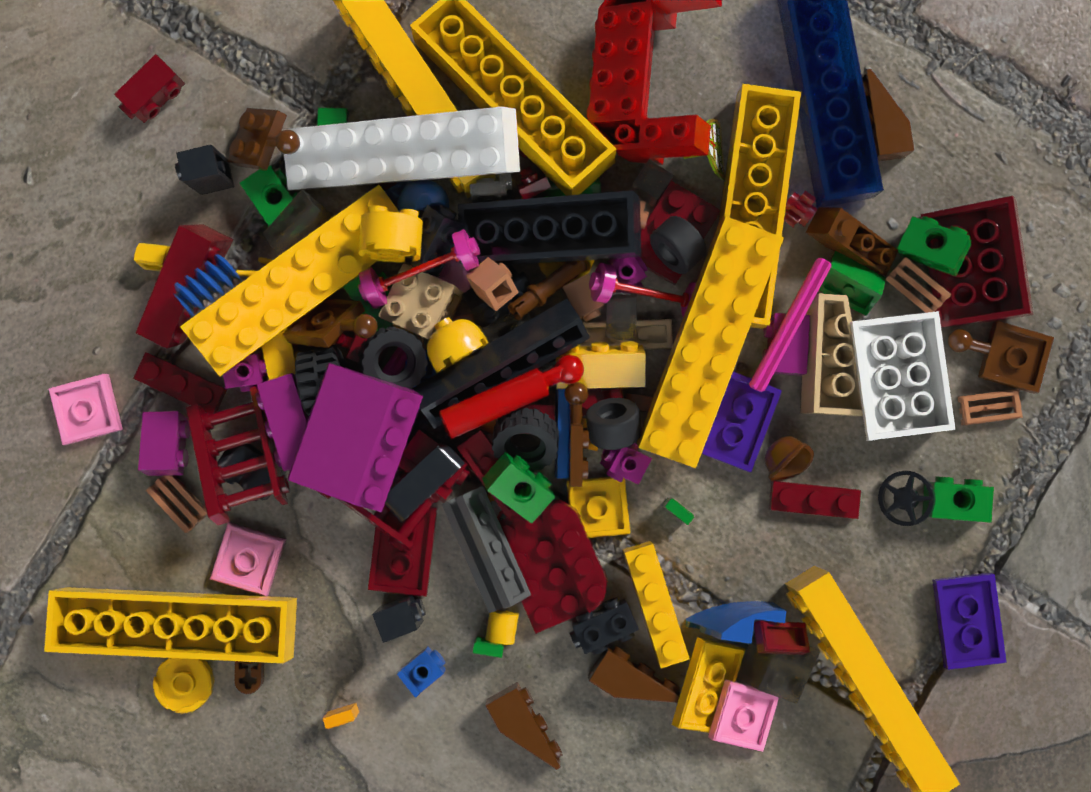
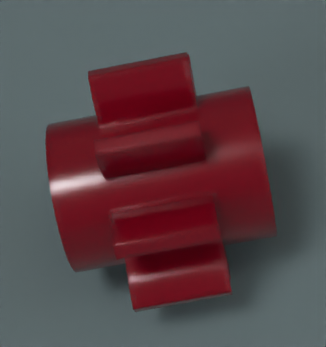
M806 190L801 196L794 192L786 202L784 221L792 228L797 223L804 227L818 210L812 205L816 198Z

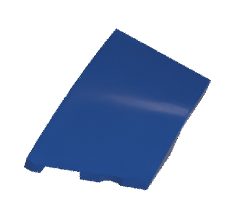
M745 601L728 603L708 608L686 618L685 627L700 629L701 633L721 640L752 644L755 619L785 623L787 611L774 602Z

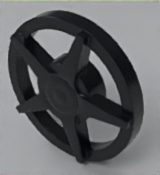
M899 471L891 474L884 480L879 489L878 501L881 511L891 522L901 526H914L924 522L932 514L936 497L933 486L923 475L913 471ZM910 475L905 487L896 488L889 484L899 476ZM915 477L926 486L929 496H921L913 488ZM886 488L894 494V503L888 509L884 500ZM929 500L926 512L916 520L914 508L918 506L919 501ZM898 508L906 510L911 521H901L895 518L891 512Z

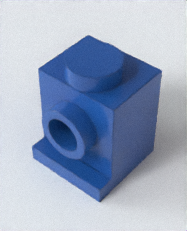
M427 646L401 667L397 675L416 698L423 690L444 674L446 668L443 665L446 662L437 650L431 651ZM418 668H427L428 675L421 676Z

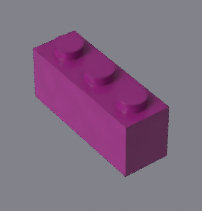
M293 373L257 384L259 392L256 393L257 403L261 410H265L268 421H265L266 432L269 438H273L276 450L273 453L278 467L283 468V472L291 470L309 419L299 396L296 375Z

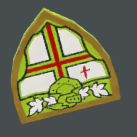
M712 118L706 121L711 125L709 154L707 157L714 173L721 180H725L721 126L717 120ZM689 156V157H683V158H684V159H688V158H694V157H699V156Z

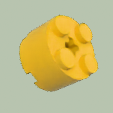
M369 206V212L361 215L359 255L364 257L365 252L371 253L370 259L383 262H405L406 256H413L412 262L420 260L423 221L418 218L419 212L413 209H402L400 213L389 212L388 208L383 206Z

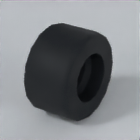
M670 216L650 235V244L657 257L664 265L676 273L686 274L707 254V247L700 233L691 223L681 217Z
M608 398L593 404L587 410L586 423L589 439L596 447L606 450L622 449L634 444L640 438L642 428L639 408L636 403L629 399Z

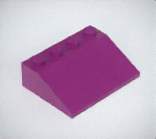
M328 362L287 479L350 504L382 512L423 396L414 390Z

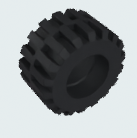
M335 344L329 348L318 347L297 353L295 361L296 382L299 396L308 418L328 362L347 368L344 357Z

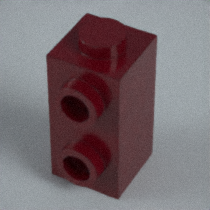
M155 54L114 95L122 102L118 107L130 119L136 116L145 123L147 120L156 117L161 107L168 100L177 97L185 83Z
M420 429L403 451V455L418 465L442 441L427 430ZM456 451L455 453L465 464L444 483L449 489L454 487L455 484L461 486L470 474V471L467 470L468 462Z

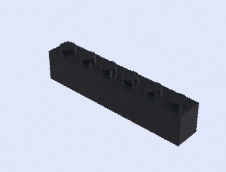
M566 298L412 389L423 396L420 409L435 429L443 424L439 411L532 369H538L588 340L590 336L579 315Z

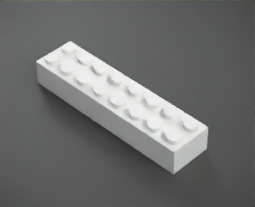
M492 107L281 130H292L300 138L299 149L293 154H284L288 190L520 172L515 108Z

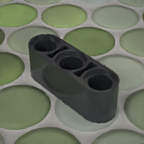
M445 441L442 442L389 491L385 505L402 523L451 478L465 462Z

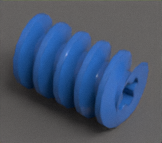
M219 254L214 255L216 266L209 261L204 262L206 273L199 268L194 269L196 280L188 275L184 276L186 287L178 282L174 284L176 291L174 296L191 317L195 316L194 307L201 311L205 309L204 300L211 304L215 302L214 293L220 296L225 295L223 288L225 285L230 289L235 288L233 281L235 278L243 282L230 263Z

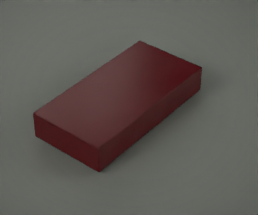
M764 620L754 622L758 653L802 655L810 653L805 622L785 621V623Z

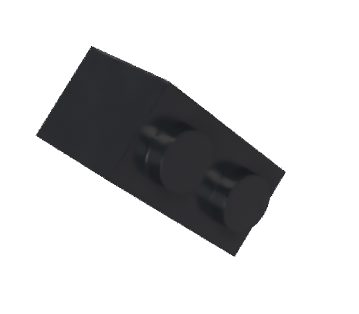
M212 144L176 152L178 163H175V170L179 180L183 181L200 195L235 187L230 164L227 162L228 159Z
M407 595L381 605L372 615L382 642L385 643L418 630L424 621L423 616L426 615V611L420 598L416 599L415 595Z

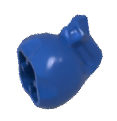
M430 179L397 182L394 186L384 190L399 212L402 209H413L419 212L418 218L422 217L427 205L437 209L441 205L449 208V198L442 186Z

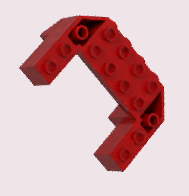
M605 0L598 8V18L595 22L596 39L595 48L592 51L593 71L589 81L591 93L590 103L587 107V118L616 148V154L629 162L663 165L664 158L706 156L709 154L711 125L698 115L648 118L647 111L655 31L676 29L677 13L722 7V0Z

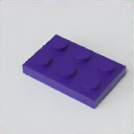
M733 372L702 454L744 471L752 472L782 390L768 385L765 391H756L749 386L751 378Z
M982 573L932 579L944 668L950 670L1007 663L995 574Z

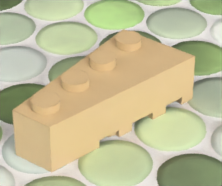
M816 294L806 315H810L807 374L802 375L801 413L863 416L850 325L852 317L848 296Z

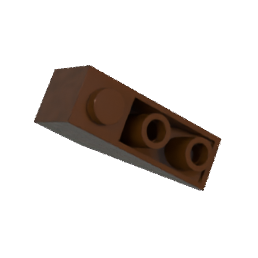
M866 69L856 83L857 96L861 98L863 107L860 119L862 125L866 126L867 133L865 151L867 154H870L871 163L906 158L914 151L910 121L872 69Z
M818 207L806 231L809 236L823 246L853 259L882 276L887 275L898 253L896 248L842 208Z
M615 646L614 649L608 647V649L603 651L588 674L589 682L614 698L678 703L680 697V687L668 678L661 681L654 676L655 671L643 662H640L639 665L629 660L630 655L618 646Z
M516 682L489 697L485 706L500 733L556 770L561 768L559 757L563 756L562 751L555 739L549 740L545 732L548 730V726L541 713L536 715L533 711L531 704L534 701L526 687L521 689L519 683Z

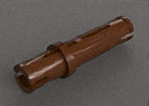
M568 261L538 284H531L527 287L526 293L508 304L510 313L512 315L517 313L515 318L521 320L523 316L535 307H542L546 304L547 298L587 270L585 262Z

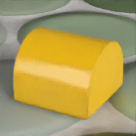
M139 243L135 250L134 261L144 270L161 271L170 246Z
M502 610L489 613L485 640L497 644L513 645L519 613Z

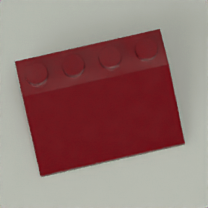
M1014 196L921 214V218L923 216L932 218L939 223V226L948 229L950 226H955L965 230L971 240V246L956 276L928 267L930 277L951 293V296L936 310L939 311L941 328L1034 315L1017 201ZM933 239L928 243V247L937 249L943 245L944 241ZM931 286L932 295L938 299L942 294Z

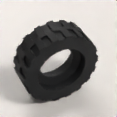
M396 327L380 328L375 335L363 341L361 351L359 350L358 367L361 369L362 374L413 390L412 388L416 385L418 386L421 383V378L426 374L425 369L428 366L427 353L422 347L421 341L408 331ZM396 346L406 353L407 365L397 375H387L379 368V355L387 347Z
M528 408L518 409L498 418L493 430L492 450H494V457L499 460L506 452L513 458L516 455L521 457L530 466L528 470L531 472L544 469L545 466L552 464L553 459L557 457L559 430L556 427V422L548 414L539 412L540 410L537 409L532 410ZM519 433H529L538 436L540 444L534 447H520L511 442V437Z

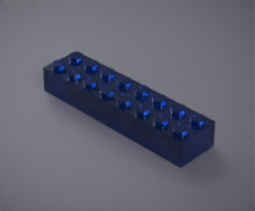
M777 0L794 91L801 92L799 118L814 196L816 198V207H827L872 199L884 191L848 2L847 0Z

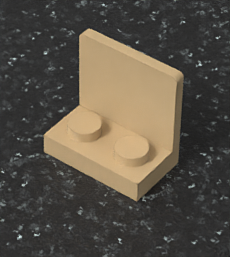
M403 264L399 273L409 270L413 267L407 264ZM421 272L393 284L387 296V304L383 305L379 317L429 340V337L436 331L435 324L448 317L451 320L453 319L463 298L461 295L463 292L453 284Z

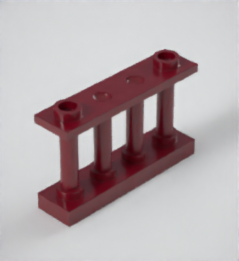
M256 387L250 388L253 402L214 414L206 413L198 404L186 407L207 516L217 525L230 522L228 511H231V507L272 494L282 505L288 504L286 493L290 492L289 483L286 476L281 474L280 467L276 464L273 453L276 450L274 439H270L266 432L265 421L268 420L265 410H261L257 403L256 393L259 390ZM255 413L258 423L257 429L218 441L212 439L211 430L214 429L215 425ZM258 440L262 441L265 455L223 468L218 466L216 456H219L220 452ZM264 467L268 468L270 483L231 495L223 492L222 484L225 483L226 479Z
M403 454L397 468L401 472L399 475L400 480L397 484L417 466ZM443 484L407 518L398 532L383 522L391 512L385 504L382 512L376 511L372 514L363 507L340 499L337 500L390 538L387 542L401 552L405 548L410 552L414 547L413 543L408 540L410 534L433 503H438L439 500L443 503L447 502L453 490ZM318 492L328 500L331 498L329 495Z

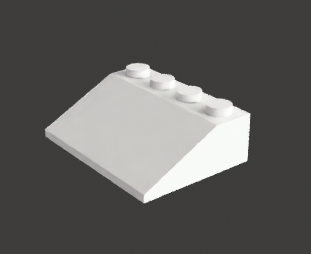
M939 311L850 322L866 441L955 430Z

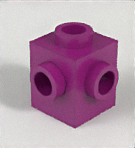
M640 257L617 258L607 261L608 264L615 266L616 278L619 283L644 287L642 282L647 277L645 274L647 267ZM628 267L632 275L629 277L624 276L621 273V269ZM616 290L619 297H621L625 293H628L629 296L634 294L631 292Z
M262 353L250 354L224 373L225 389L240 387L241 392L250 391L251 387L258 389L257 384L265 382V376H268L265 361L262 359ZM245 366L249 369V374L245 372Z
M635 442L622 449H603L600 464L608 469L606 474L619 482H622L623 478L639 485L652 458L640 451Z

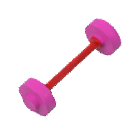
M463 229L452 234L455 246L451 248L450 253L387 279L379 277L373 268L364 270L359 273L361 284L358 285L360 294L365 301L368 300L371 306L376 309L387 304L385 291H388V286L450 260L461 261L467 271L479 266L477 255L480 254V250L475 238H469Z
M600 263L597 266L595 272L591 274L589 289L591 290L593 301L607 303L616 290L679 302L683 317L696 285L695 282L690 283L683 295H677L619 283L616 278L615 266L606 263Z

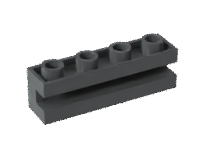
M484 486L443 503V509L489 613L497 611L502 607H511L530 596L529 588Z

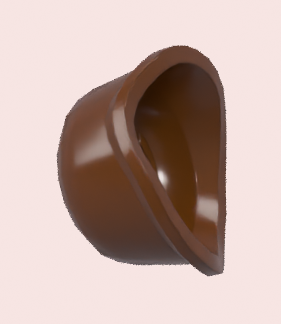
M792 436L776 440L768 448L764 458L769 472L768 478L775 481L801 474L812 463L814 451L808 444Z

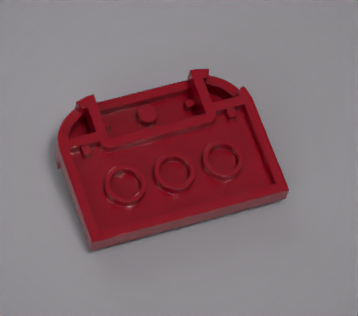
M552 500L532 524L518 513L513 514L509 518L506 517L499 520L531 593L530 596L521 602L535 634L585 612H592L604 600L607 589L606 572L601 566L581 521L579 512L576 508L561 500Z

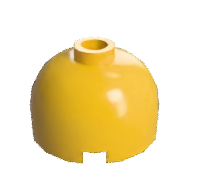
M448 317L434 325L436 331L429 337L427 355L436 373H439L441 370H445L469 356L475 349L479 350L488 345L489 342L475 323L466 319L452 321Z

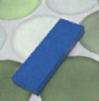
M565 389L555 390V422L559 430L558 451L555 459V478L569 477L570 403L565 399Z

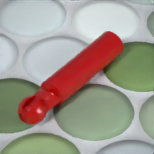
M562 356L557 360L554 368L545 372H541L537 368L532 369L439 411L440 417L448 435L453 439L548 396L549 387L562 382L569 385L578 382L583 376L584 365L577 356Z

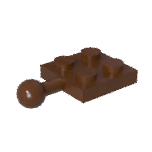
M247 108L240 118V128L236 139L230 145V155L227 162L238 167L267 171L275 147L284 154H293L300 147V138L292 130L281 131L287 117L286 114L278 110Z
M327 298L298 319L283 335L288 343L329 348L338 341V338L345 330L354 331L358 337L366 339L375 335L378 324L373 316L362 314L365 309L360 301Z
M1001 321L993 322L987 343L973 339L966 330L957 329L948 336V345L955 352H964L969 349L984 354L978 375L979 378L1036 394L1039 393L1054 337Z
M576 382L569 384L564 392L565 399L570 403L568 477L570 487H582V479H588L587 457H583V449L589 448V431H587V428H583L582 404L588 398V389L583 383Z

